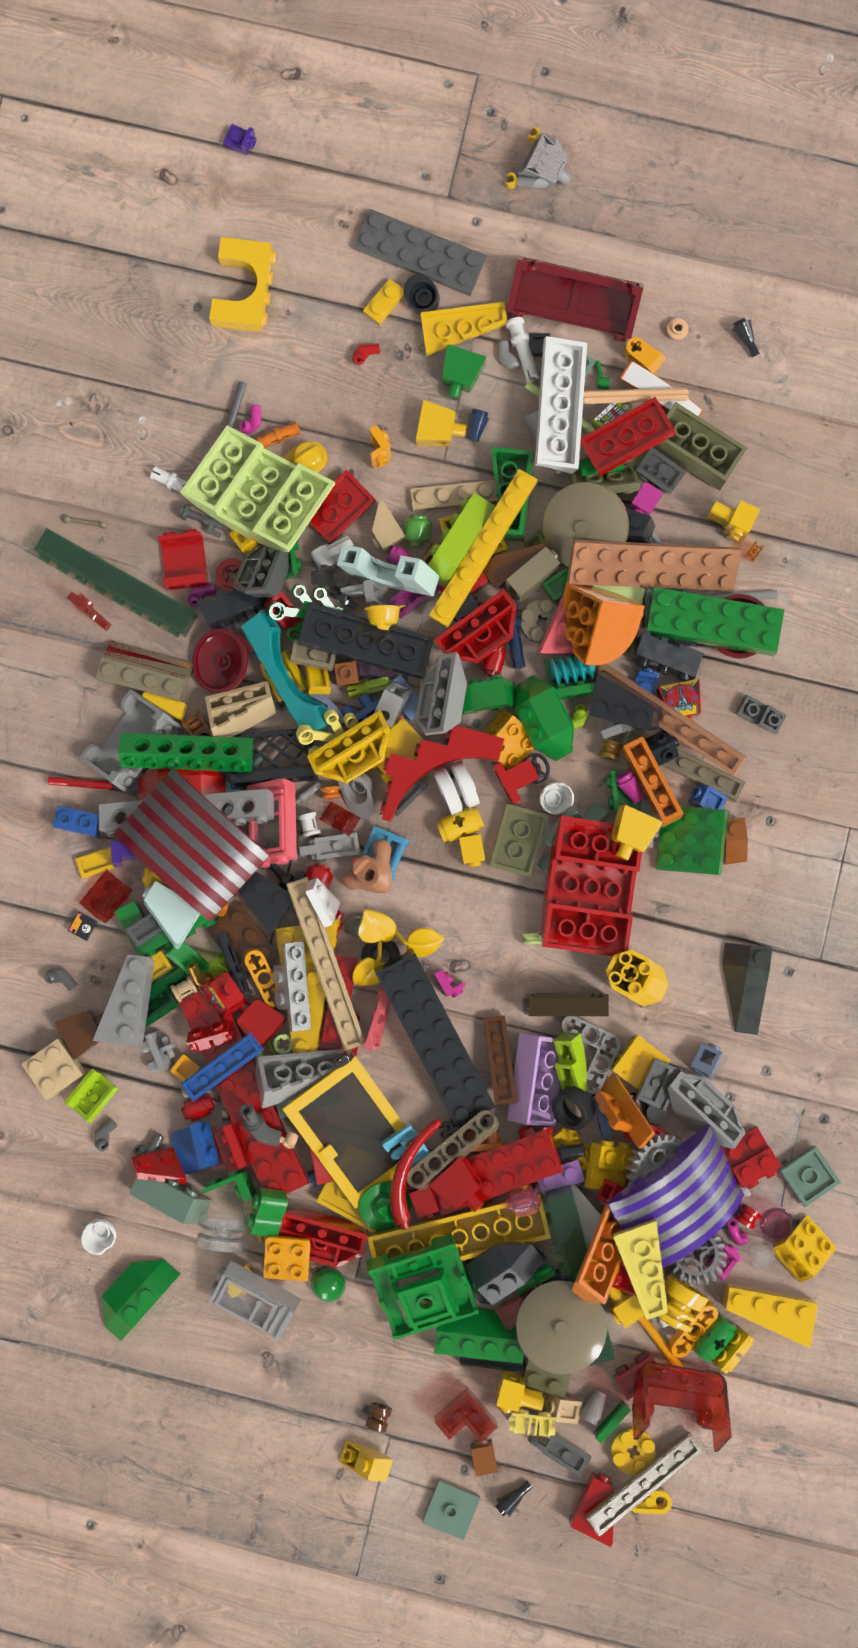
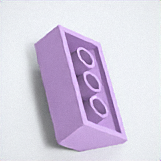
M526 1033L519 1034L513 1075L517 1103L509 1104L508 1121L526 1125L556 1126V1118L552 1111V1101L561 1091L560 1081L554 1065L559 1060L553 1041L556 1038Z

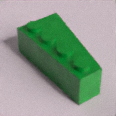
M491 447L498 502L519 469L533 476L534 451ZM530 495L503 539L525 540Z

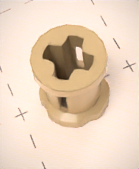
M187 976L185 981L175 986H170L179 1003L182 1002L183 998L198 992L190 976Z

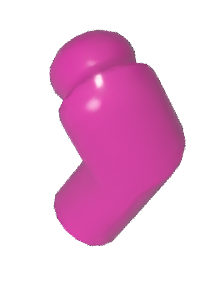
M251 405L250 418L240 423V430L244 434H252L261 425L260 405Z
M734 1218L729 1219L727 1222L728 1233L734 1243L738 1246L748 1244L747 1233H739L738 1221Z

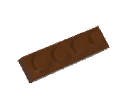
M505 1015L483 1018L495 1106L517 1103Z

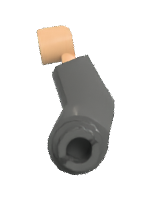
M244 1104L240 1108L239 1112L244 1119L245 1129L259 1143L279 1147V1143H282L289 1149L295 1146L298 1139L297 1134L288 1132L286 1137H282V1132L268 1127L262 1115L256 1113L251 1104H248V1107Z

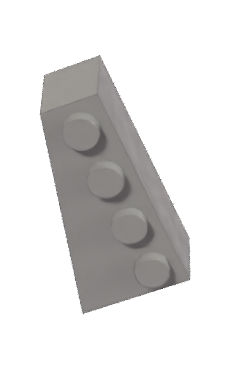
M127 955L93 1041L134 1047L143 1046L155 964L154 959L145 956Z
M344 1049L257 1057L255 1076L262 1109L295 1099L334 1069L347 1063ZM346 1077L340 1080L334 1086L345 1083Z

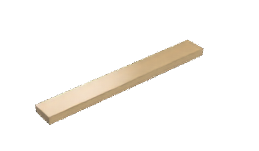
M306 877L286 885L344 1051L365 1044V1040L326 929L305 892L309 883Z

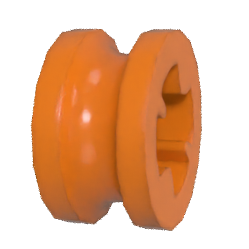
M340 786L321 788V792L324 793L322 800L341 798V794L338 793Z

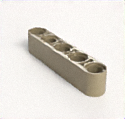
M487 1110L479 1112L411 1168L407 1176L408 1183L419 1190L429 1187L459 1157L466 1156L492 1135L499 1127L498 1118ZM486 1117H492V1124L489 1127L483 1126V1120ZM469 1131L475 1132V1138L472 1141H466V1134ZM452 1145H457V1153L450 1156L449 1148ZM435 1159H440V1167L433 1170L431 1167L432 1162ZM418 1173H422L423 1181L415 1184V1176Z

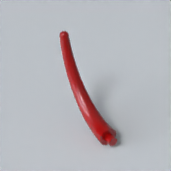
M440 1119L433 1120L417 1134L402 1154L395 1169L390 1190V1207L394 1224L400 1225L402 1230L410 1227L408 1220H410L411 1216L408 1211L405 1193L409 1169L419 1149L441 1126L442 1122Z

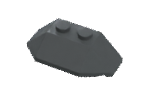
M263 544L258 545L244 557L233 587L255 597L279 596L289 570V552L280 551Z

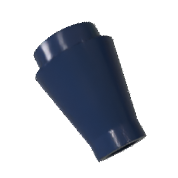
M472 409L471 413H469L468 440L480 441V437L489 421V418H487L488 412Z

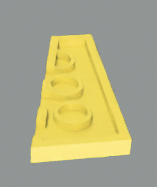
M656 1219L614 1233L613 1237L646 1320L668 1313Z

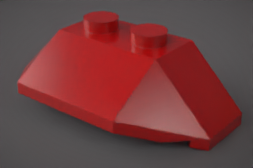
M503 589L435 638L434 641L443 654L457 652L461 661L478 664L513 639L517 605Z
M148 768L138 780V800H144L171 769ZM176 769L203 795L226 793L225 777L218 771Z
M310 1209L286 1210L278 1233L280 1237L309 1239V1260L336 1268L363 1256L368 1237L367 1232L349 1220Z

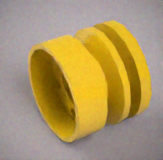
M667 1274L664 1279L665 1293L668 1294L666 1297L668 1313L659 1315L658 1318L675 1329H681L690 1333L693 1327L685 1320L696 1323L697 1318L690 1313L691 1309L702 1312L709 1298L694 1287L687 1285L685 1282H680L678 1278Z

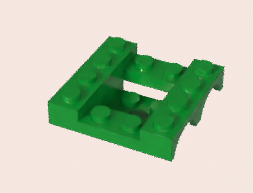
M452 1233L430 1240L431 1246L389 1259L388 1254L366 1260L367 1272L373 1279L382 1310L384 1309L394 1340L479 1313L476 1299ZM439 1268L440 1274L399 1286L398 1281ZM424 1298H428L431 1300L429 1303L426 1304L420 1303V1301Z

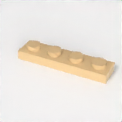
M495 480L410 489L413 512L460 507L466 497L470 499L474 492L490 503H494V500L497 502Z

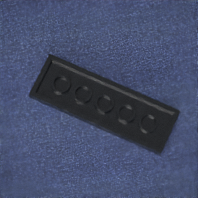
M309 602L297 645L423 680L434 637L391 626L389 630H381L377 626L370 624L369 619Z

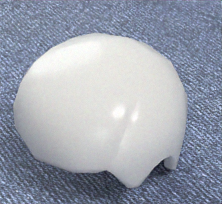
M552 782L542 789L539 801L546 812L550 814H563L573 805L574 793L566 784Z
M94 1219L85 1226L82 1232V1246L90 1254L102 1255L114 1245L117 1231L108 1220Z

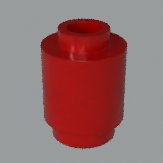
M500 647L482 660L480 669L484 671V675L488 677L501 675L506 657L504 647Z
M208 1093L206 1095L203 1094L194 1102L192 1099L184 1101V1107L181 1108L185 1120L189 1119L193 1122L211 1114V1111L215 1110V1105Z

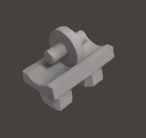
M161 1030L145 1035L146 1038L143 1040V1046L140 1048L144 1053L151 1050L154 1059L149 1060L147 1063L151 1072H162L172 1068L175 1065L172 1060L175 1057L172 1048L178 1046L177 1042L170 1044L167 1036L163 1038Z

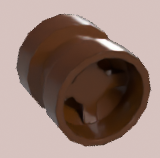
M372 1402L370 1406L371 1414L367 1418L365 1426L374 1431L386 1432L388 1427L387 1419L391 1416L392 1408L382 1403Z

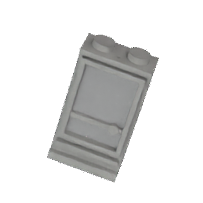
M230 1261L227 1268H221L216 1278L220 1280L219 1283L215 1281L209 1293L212 1297L208 1304L211 1305L213 1303L215 1306L263 1332L265 1331L266 1334L274 1336V1340L279 1341L301 1298Z

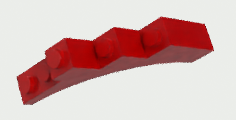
M456 725L452 730L447 731L445 742H448V746L422 739L421 744L417 743L414 756H417L416 760L391 753L390 758H385L383 770L386 771L385 775L392 777L393 780L387 783L385 793L389 795L387 802H382L379 813L383 815L382 820L392 822L397 807L405 794L420 778L433 769L463 759L499 761L505 741L504 738Z

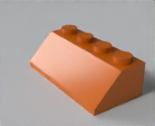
M607 1202L572 1289L584 1301L600 1304L606 1303L622 1261L621 1254L613 1237L614 1233L621 1230Z

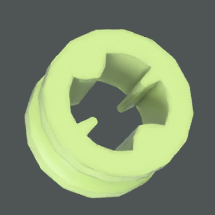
M541 932L522 934L525 938L523 945L542 943V940H540Z
M281 1034L275 1038L274 1048L278 1053L286 1054L292 1050L290 1035ZM280 1038L289 1040L290 1044H287L289 1046L287 1050L278 1047Z

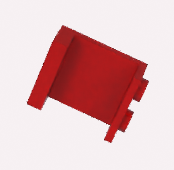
M187 529L184 533L176 534V532L170 531L163 533V536H158V541L161 544L165 577L163 578V585L166 591L188 589L209 584L204 540L201 531Z

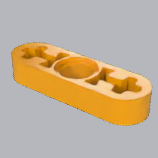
M251 948L244 955L245 964L265 1003L270 1007H277L272 998L268 999L270 997L268 987L271 986L276 994L275 985H272L273 983L275 984L273 972L262 951L258 948ZM252 954L260 956L258 962L261 967L258 969L253 961L249 962L251 959L250 955ZM262 972L270 974V979L266 983L258 981V975Z
M707 1301L702 1312L695 1310L691 1312L697 1318L696 1323L685 1320L691 1326H699L696 1332L688 1333L678 1329L670 1338L669 1348L674 1356L681 1358L688 1355L695 1346L694 1343L700 1336L706 1333L717 1319L718 1311L711 1301Z

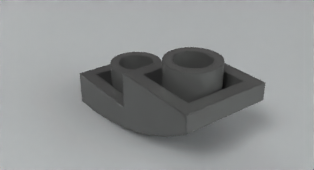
M744 695L735 713L748 722L773 734L778 733L787 716L749 695Z

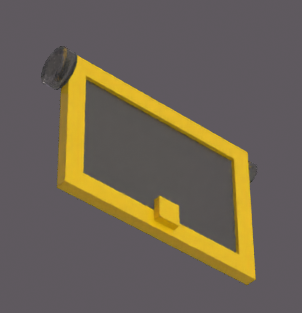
M347 1050L333 1061L336 1069L282 1109L356 1209L359 1205L360 1197L369 1187L383 1181H392L397 1162L400 1158L392 1159L391 1154L401 1144L399 1142L387 1152L382 1145V1141L405 1125L353 1052ZM409 1140V1141L407 1142V1144H406L407 1147H408V1145L411 1143L412 1140Z

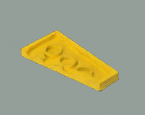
M505 302L421 312L426 356L447 349L448 344L454 346L506 326Z

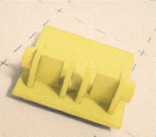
M519 1410L516 1413H511L509 1416V1430L514 1431L515 1434H525L526 1423H528L527 1435H530L532 1423L534 1424V1436H536L539 1424L538 1436L550 1437V1435H555V1426L552 1425L557 1418L551 1417V1413L538 1412V1415H529V1411Z

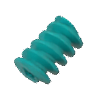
M576 655L573 661L570 656H566L565 663L561 657L557 658L556 664L553 659H549L551 681L555 680L557 685H560L562 678L566 684H569L570 677L573 678L575 683L578 681V676H581L583 681L586 680L588 674L592 680L595 678V665H585Z

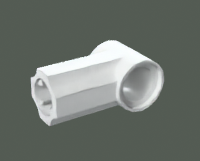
M348 536L330 545L320 546L311 552V556L320 573L327 572L337 565L343 544L354 546Z

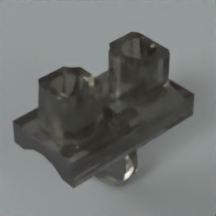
M327 564L320 565L319 571H311V584L318 585L333 593L341 592L340 588L345 587L349 582V574L343 569H334Z

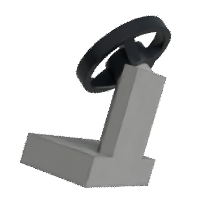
M372 579L363 581V584L343 587L341 592H330L328 595L353 609H356L357 605L354 604L352 597L363 595L366 597V603L371 606L384 605L382 587Z

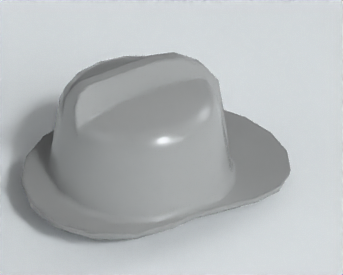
M363 773L348 783L339 781L346 805L353 815L362 819L371 817L375 809L372 798L374 791L373 780Z

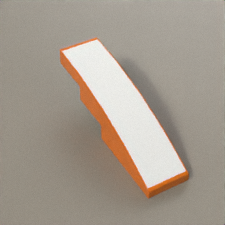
M632 360L629 361L618 378L631 389L674 388ZM689 398L686 401L659 402L666 414H668L675 402L699 417L703 412Z

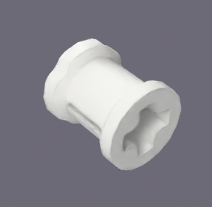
M316 812L297 817L301 822L303 838L321 833L315 819Z

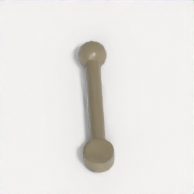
M69 515L63 517L64 523L74 522L100 528L107 527V523L75 519Z

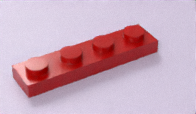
M336 955L335 957L351 1000L354 984L352 976L358 958ZM327 1004L321 1042L342 1045L329 1005Z

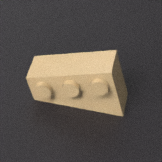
M268 681L205 697L210 727L214 737H233L276 714Z

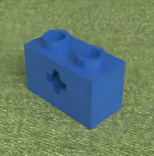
M57 806L53 822L54 828L100 838L99 814Z

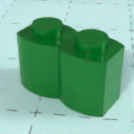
M260 1188L258 1193L254 1194L252 1199L253 1210L251 1213H248L246 1218V1226L249 1227L250 1234L266 1237L278 1235L288 1203L286 1191Z

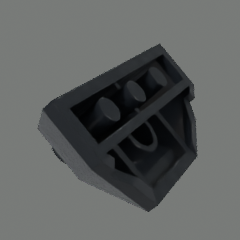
M498 1242L466 1263L465 1272L474 1297L478 1302L494 1305L523 1286L542 1265L546 1257L532 1242Z

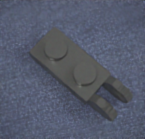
M556 1433L547 1437L549 1439L545 1445L536 1437L529 1436V1443L578 1477L581 1476L591 1459L589 1454Z

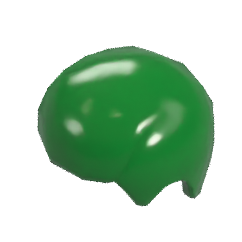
M327 1266L321 1267L314 1272L311 1278V1289L316 1297L322 1301L333 1302L339 1299L345 1291V1278L337 1269Z

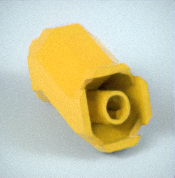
M632 949L613 955L605 970L611 989L642 1007L660 1002L669 986L664 969Z

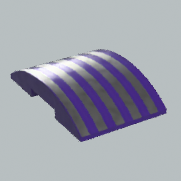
M709 1124L705 1125L675 1149L676 1155L646 1179L640 1176L607 1202L621 1231L656 1219L662 1268L690 1254L713 1237L733 1216L744 1196Z

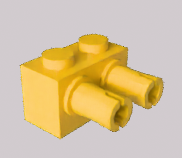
M742 500L734 509L715 501L707 518L723 525V534L727 535L726 537L729 540L743 542L750 532L760 509Z
M611 1288L609 1293L611 1308L609 1311L618 1325L622 1323L627 1328L644 1316L637 1295Z
M501 1370L495 1392L496 1406L506 1413L518 1412L521 1406L541 1411L544 1403L543 1393L525 1388L523 1375Z

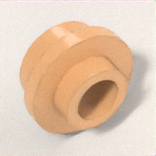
M680 318L671 320L667 326V333L674 340L685 338L689 330L686 321ZM680 326L682 330L676 331L674 327Z

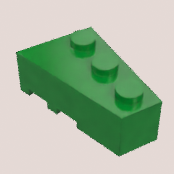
M502 675L491 676L489 681L481 682V679L468 681L469 684L466 687L462 715L475 714L479 711L490 709L497 711L498 708L507 706L514 708L516 696L515 682L502 678Z

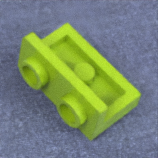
M91 1069L84 1075L79 1085L70 1092L64 1103L73 1108L86 1122L91 1123L119 1089L103 1073Z

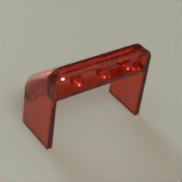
M648 1362L643 1366L639 1374L632 1403L633 1440H638L648 1429L650 1417L654 1413V1405L693 1410L696 1423L701 1428L712 1430L714 1452H719L732 1438L727 1382L724 1376L714 1371L656 1362Z

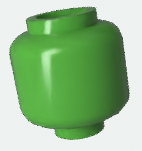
M410 515V518L404 521V539L410 541L412 546H422L423 542H428L431 539L432 522L427 520V516Z

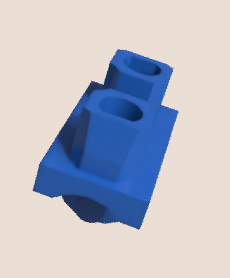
M366 693L358 699L363 708L361 711L356 713L350 704L341 710L344 717L347 713H353L358 719V723H360L375 712L378 701H374Z

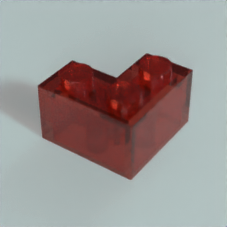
M469 1387L434 1416V1423L449 1440L465 1426L471 1430L480 1442L498 1428L496 1419Z

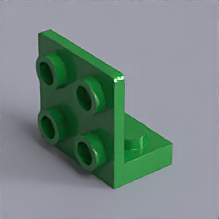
M574 654V655H567V656H570L571 659H572V661H573L575 654ZM561 656L563 662L565 663L566 656ZM558 657L549 658V659H553L554 662H555V664H556ZM549 659L544 660L547 683L554 686L561 700L593 695L595 687L594 683H591L589 674L585 681H583L581 676H578V681L575 683L573 678L570 677L569 684H566L562 678L560 685H557L555 680L551 681Z
M241 1169L226 1174L227 1179L223 1181L221 1177L205 1183L206 1188L201 1189L202 1194L236 1181L237 1185L234 1188L238 1198L242 1197L243 1201L253 1198L254 1194H257L249 1171L242 1172Z

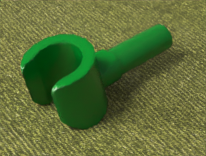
M596 361L597 388L599 390H609L610 377H603L601 363Z

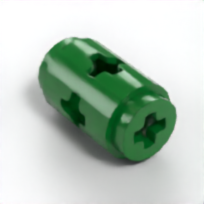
M719 1314L709 1328L710 1336L707 1337V1333L700 1336L694 1343L693 1350L703 1360L710 1363L712 1359L715 1360L735 1336L737 1327L727 1317ZM720 1340H723L724 1345L722 1347H720Z

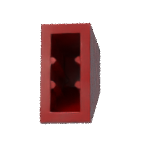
M592 1472L569 1519L570 1527L612 1547L613 1526L599 1537L585 1518V1515L614 1492V1486L609 1476L601 1472L598 1474Z

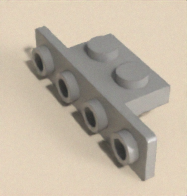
M304 942L284 943V965L273 966V980L276 990L275 1003L277 1004V1009L288 1010L290 1031L311 1029Z

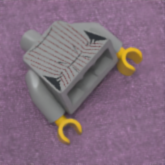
M533 127L531 133L535 136L527 134V140L532 146L518 172L519 178H516V175L512 172L507 174L508 179H514L513 182H505L508 189H514L517 185L521 188L545 189L555 184L556 181L566 185L571 178V174L563 169L567 156L564 154L559 140L545 133L540 134L539 129Z

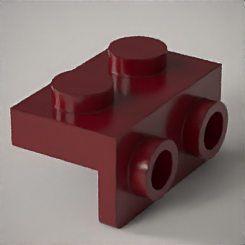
M643 1352L634 1358L635 1362L627 1366V1364H624L615 1370L614 1380L627 1401L665 1378L651 1352L647 1355Z

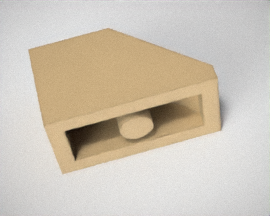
M381 500L378 504L372 528L373 538H371L374 547L377 550L381 549L384 554L391 550L393 545L397 546L404 542L405 535L385 502Z

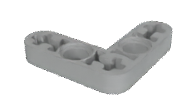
M566 1016L561 1021L563 1032H579L575 1029L567 1031L566 1021L570 1022L574 1019V1024L581 1027V1023H584L585 1026L581 1030L582 1041L597 1048L587 1069V1080H592L594 1074L590 1073L592 1069L597 1073L603 1074L602 1078L597 1076L595 1082L598 1086L596 1088L592 1087L590 1090L587 1084V1092L595 1094L601 1090L620 1049V1040L616 1035L576 1016ZM589 1028H593L597 1032V1036L593 1041H588L584 1035L585 1031ZM614 1038L616 1047H611L608 1052L612 1054V1057L609 1058L605 1054H600L601 1049L606 1051L607 1045L605 1041ZM600 1057L607 1060V1067L604 1070H598L595 1066V1061Z

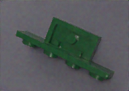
M175 967L152 982L145 1028L179 1006L170 986H175L186 980L188 974L181 967Z

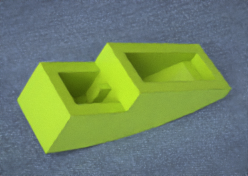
M562 1032L553 1040L559 1058L554 1065L561 1088L563 1090L566 1087L575 1086L587 1093V1068L581 1033ZM565 1099L566 1103H573Z

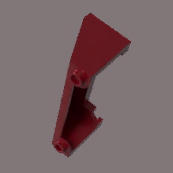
M520 256L517 260L507 312H511L510 316L523 318V315H532L607 332L614 335V340L626 342V339H631L644 286L633 281Z

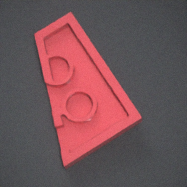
M381 987L377 995L379 1002L377 1008L373 1011L372 1024L367 1033L364 1046L365 1049L372 1051L379 1050L391 1006L389 998Z

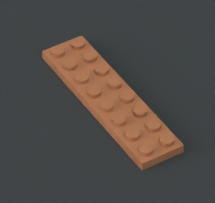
M573 540L567 582L568 584L734 591L742 550L739 547Z

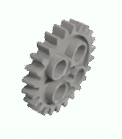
M660 1132L659 1135L654 1134L652 1139L639 1150L633 1149L634 1158H628L632 1165L626 1167V1169L631 1171L626 1176V1178L632 1180L628 1185L640 1176L646 1179L676 1155L675 1149L682 1144V1140L669 1133Z

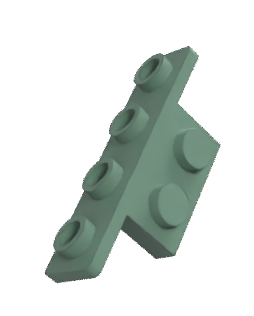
M594 803L582 816L572 807L562 816L603 822L609 816V813L603 807ZM559 820L542 837L550 848H552ZM551 850L537 864L546 874Z

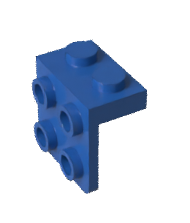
M210 1122L194 1123L189 1125V1128L172 1133L173 1147L185 1175L220 1165Z

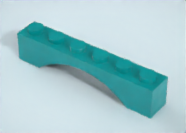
M267 612L258 613L241 626L244 631V637L251 643L255 650V656L262 662L266 675L273 681L277 694L284 700L288 713L297 723V728L301 725H309L313 730L323 731L330 726L324 719V714L328 710L323 703L315 701L304 694L293 682L286 670L281 654V629L276 621L269 617Z

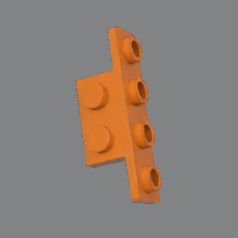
M612 1073L604 1082L601 1091L594 1097L599 1104L598 1108L606 1115L609 1120L608 1124L613 1129L629 1133L636 1146L643 1148L655 1133L618 1076Z

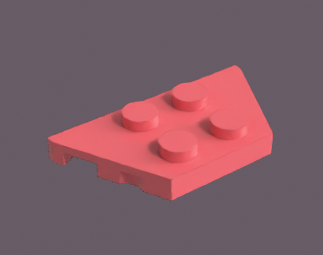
M564 594L539 646L538 653H573V644L571 640H567L564 623H567L566 610H563Z

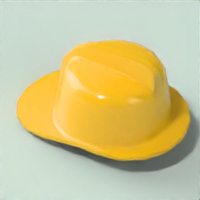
M307 441L300 443L282 458L295 465L300 463L318 473L326 466L328 454L321 444Z
M377 605L365 607L364 610L368 613L370 624L377 626L381 630H389L391 625L398 622L400 608L406 605Z

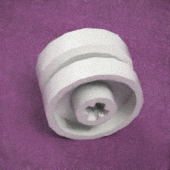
M462 760L451 764L452 779L445 768L433 772L451 815L462 811L463 807L460 797H462L464 803L469 808L480 804L473 779Z

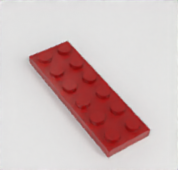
M549 1128L468 1158L484 1185L477 1193V1196L482 1201L564 1171ZM432 1189L441 1216L468 1207L465 1204L463 1207L456 1209Z

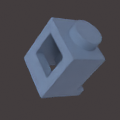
M702 1043L691 1064L692 1071L713 1080L714 1074L723 1058V1053L720 1051L721 1048L712 1043L708 1045ZM711 1058L713 1062L706 1064L705 1059Z

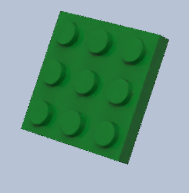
M681 807L684 814L680 819L662 828L660 827L656 870L721 876L728 810Z

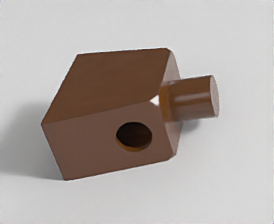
M87 1010L55 1022L74 1059L80 1058L99 1043L93 1041V1038L104 1012L95 1016L92 1010Z

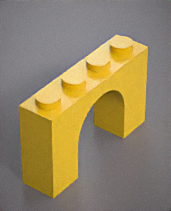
M221 237L218 254L220 265L244 268L251 271L257 278V286L251 296L241 301L212 298L209 317L211 326L262 333L263 326L267 325L268 314L265 313V307L270 304L268 285L273 283V272L270 271L271 264L275 265L276 251H273L272 243Z

